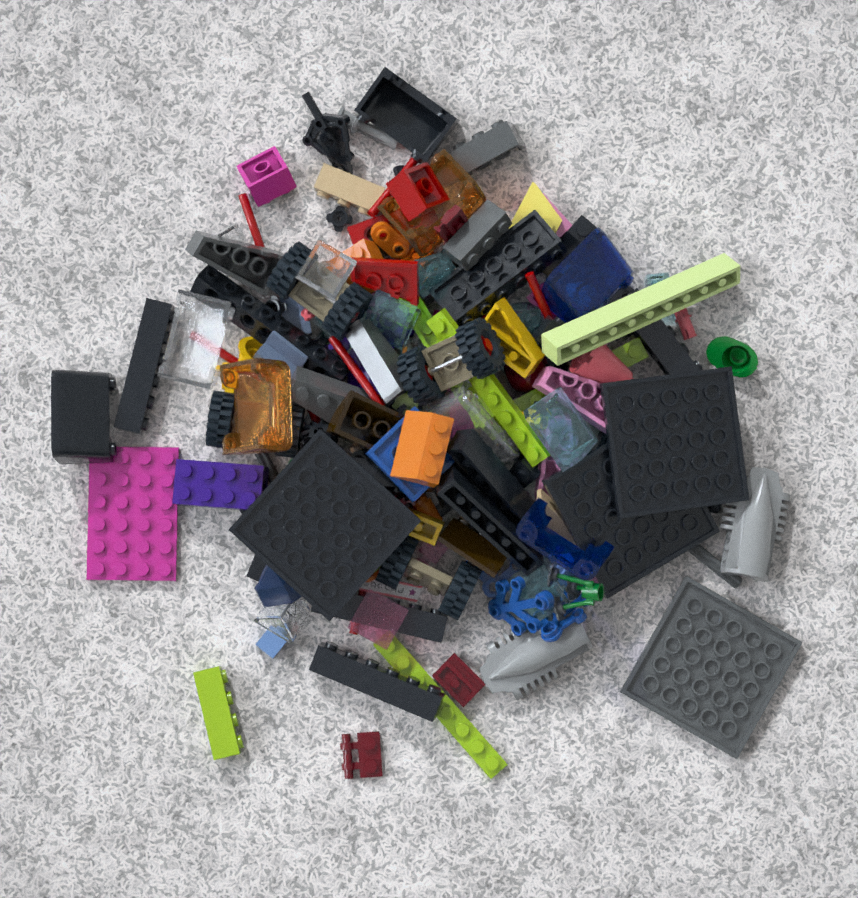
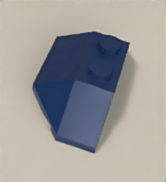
M266 564L259 582L254 588L264 607L293 603L302 597Z

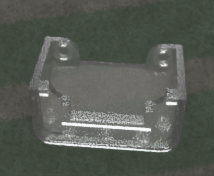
M178 289L176 297L178 307H175L173 323L165 355H163L165 362L159 367L157 377L211 389L212 385L216 386L219 373L216 372L227 323L228 320L232 321L235 308L231 307L232 302Z
M468 380L448 388L446 393H444V397L422 406V412H431L454 418L449 442H451L457 430L474 428L504 464L520 456L519 448L506 430H503L478 402L476 393L473 395L468 389L471 386Z

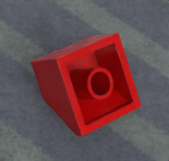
M428 162L403 170L386 183L391 196L395 198L402 214L409 222L424 216L450 200Z

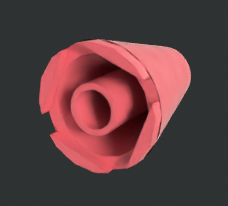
M606 344L572 359L569 368L573 374L597 381L600 384L634 379L632 378V371Z

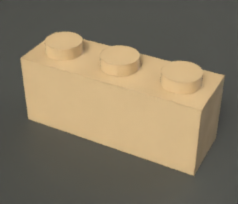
M323 163L314 185V191L317 192V196L329 200L330 197L338 200L337 204L345 208H349L350 205L358 208V213L368 217L370 215L367 212L385 191V188L326 163Z

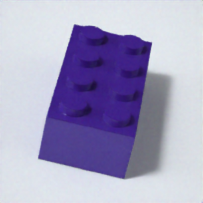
M176 459L172 504L247 510L267 488L269 467Z

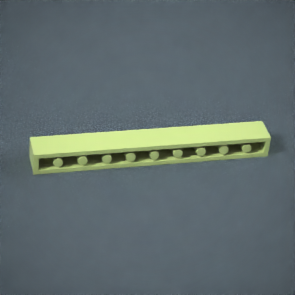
M723 253L541 334L542 353L557 366L740 284L741 265Z

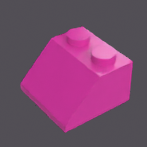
M275 146L236 166L258 207L268 204L273 199L297 188L286 163Z

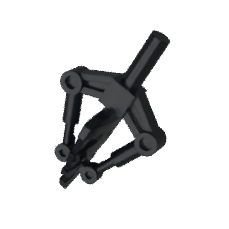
M310 92L303 94L302 98L314 117L306 135L302 139L305 146H312L322 156L325 155L333 167H341L343 171L353 174L350 161L354 159L355 155L350 151L348 124L350 123V117L346 114H322Z

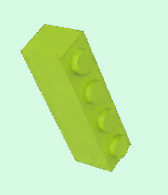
M221 666L193 672L213 760L241 754L244 744L242 736H237L235 728L239 726L236 713L232 714L230 707L234 702L231 691L227 692L225 683L229 682L226 669L222 670Z

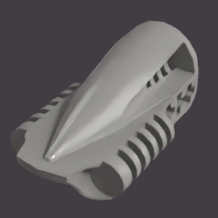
M752 467L747 476L750 500L726 503V506L732 508H724L723 513L730 515V517L722 516L721 520L729 524H721L720 529L727 531L720 570L721 573L751 577L753 580L767 582L775 541L782 542L783 537L776 535V533L784 534V529L778 526H785L786 521L779 518H787V513L780 510H788L789 506L782 504V502H790L791 495L783 492L779 473L767 468Z
M572 612L566 615L564 619L572 615ZM574 622L563 630L560 638L554 642H545L541 637V630L536 633L528 631L519 637L510 630L514 640L511 641L508 634L504 633L503 636L507 642L505 645L500 637L496 638L500 646L499 648H496L492 640L486 643L491 654L487 655V662L479 670L484 683L492 693L501 691L508 693L512 691L516 700L523 698L519 688L522 687L526 695H528L530 691L526 684L529 683L533 691H536L535 679L540 687L545 686L541 676H544L548 683L552 682L548 672H551L555 679L559 678L555 668L590 650L593 646L581 623L577 624Z

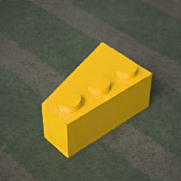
M503 297L494 304L485 320L486 323H490L491 329L496 331L497 338H500V345L504 349L502 353L505 355V364L522 377L527 378L535 371L545 357V354L542 353V349L508 301Z

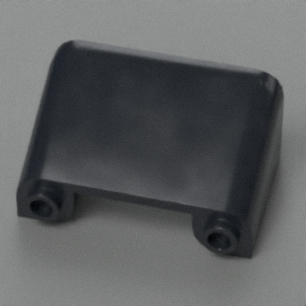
M386 67L383 68L354 110L358 113L356 118L366 125L371 122L409 149L412 152L410 157L420 164L422 161L428 162L460 121Z
M52 370L51 451L53 458L60 465L113 462V456L117 455L116 442H112L110 438V395H112L113 390H116V378L111 373Z

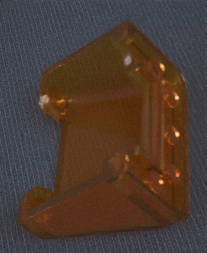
M445 149L433 156L430 167L450 198L448 202L410 222L402 214L401 208L392 196L385 198L377 207L419 256L428 255L442 243L433 227L435 225L438 227L441 224L440 220L446 211L456 204L469 219L486 202V196L477 182Z
M253 358L220 365L221 381L225 387L234 389L236 433H228L224 436L222 443L223 455H243L289 450L293 443L291 372L288 364L281 360Z

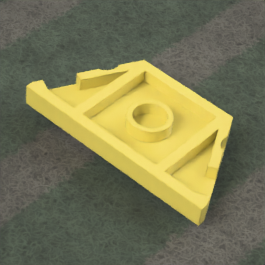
M532 182L511 221L513 224L509 229L533 210H536L556 233L562 223V219L536 183Z

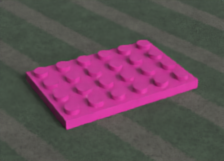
M117 447V455L113 456V462L89 463L86 580L176 581L178 505L172 504L176 459H179V447Z

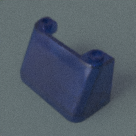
M597 227L553 270L541 290L550 311L565 323H568L597 310L617 288H628L635 279L632 276L634 271L607 234Z
M538 497L517 526L516 534L518 538L584 581L592 580L615 547L607 541L598 547L590 543L585 551L547 527L552 519L546 514L548 503Z

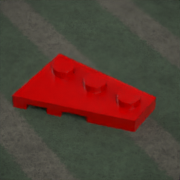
M351 258V282L375 291L381 290L391 294V297L396 299L402 298L410 301V304L418 306V261Z

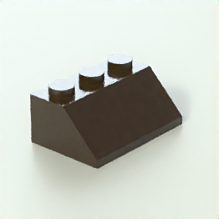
M350 390L335 410L326 432L369 451L405 415Z
M460 516L459 519L454 517L440 535L438 541L493 578L496 577L508 558L482 534L470 528L471 524Z

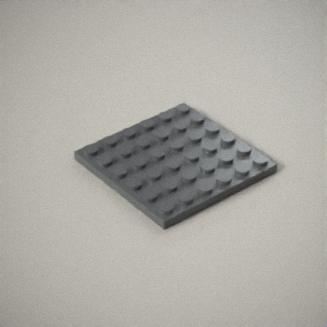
M685 576L622 686L620 693L738 759L803 642L690 577Z

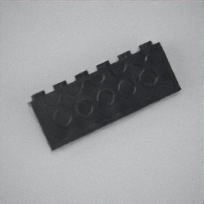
M533 210L508 229L506 233L502 234L493 247L481 256L476 265L472 266L468 271L458 267L428 291L442 309L446 308L460 327L488 314L497 301L503 297L508 299L512 293L527 284L528 281L525 275L528 272H534L535 276L542 273L554 261L562 258L567 249L562 240L539 213Z

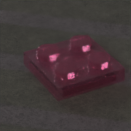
M369 588L347 628L387 650L409 610Z

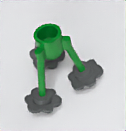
M557 562L551 564L547 577V587L557 582L558 578L567 580L565 591L569 600L578 598L581 591L582 597L586 598L584 601L565 604L564 601H560L559 596L554 597V613L558 621L564 619L566 609L585 605L594 606L595 601L603 600L604 586L602 583L583 580L578 575L568 576L560 574Z

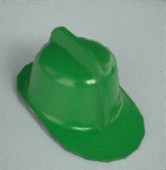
M722 336L713 339L707 346L706 354L709 362L716 368L732 366L733 376L739 378L748 377L757 369L758 356L745 342Z

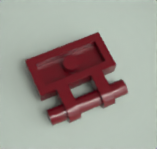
M380 732L357 733L358 742H351L350 733L341 734L342 743H340V750H343V763H341V767L344 770L345 779L354 778V769H360V778L383 776ZM352 749H358L359 762H352Z

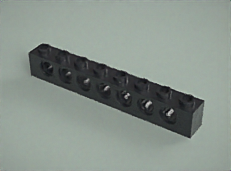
M207 265L197 275L190 293L258 342L264 344L272 331H276L308 356V360L302 368L342 382L346 380L350 370L342 359L220 271Z

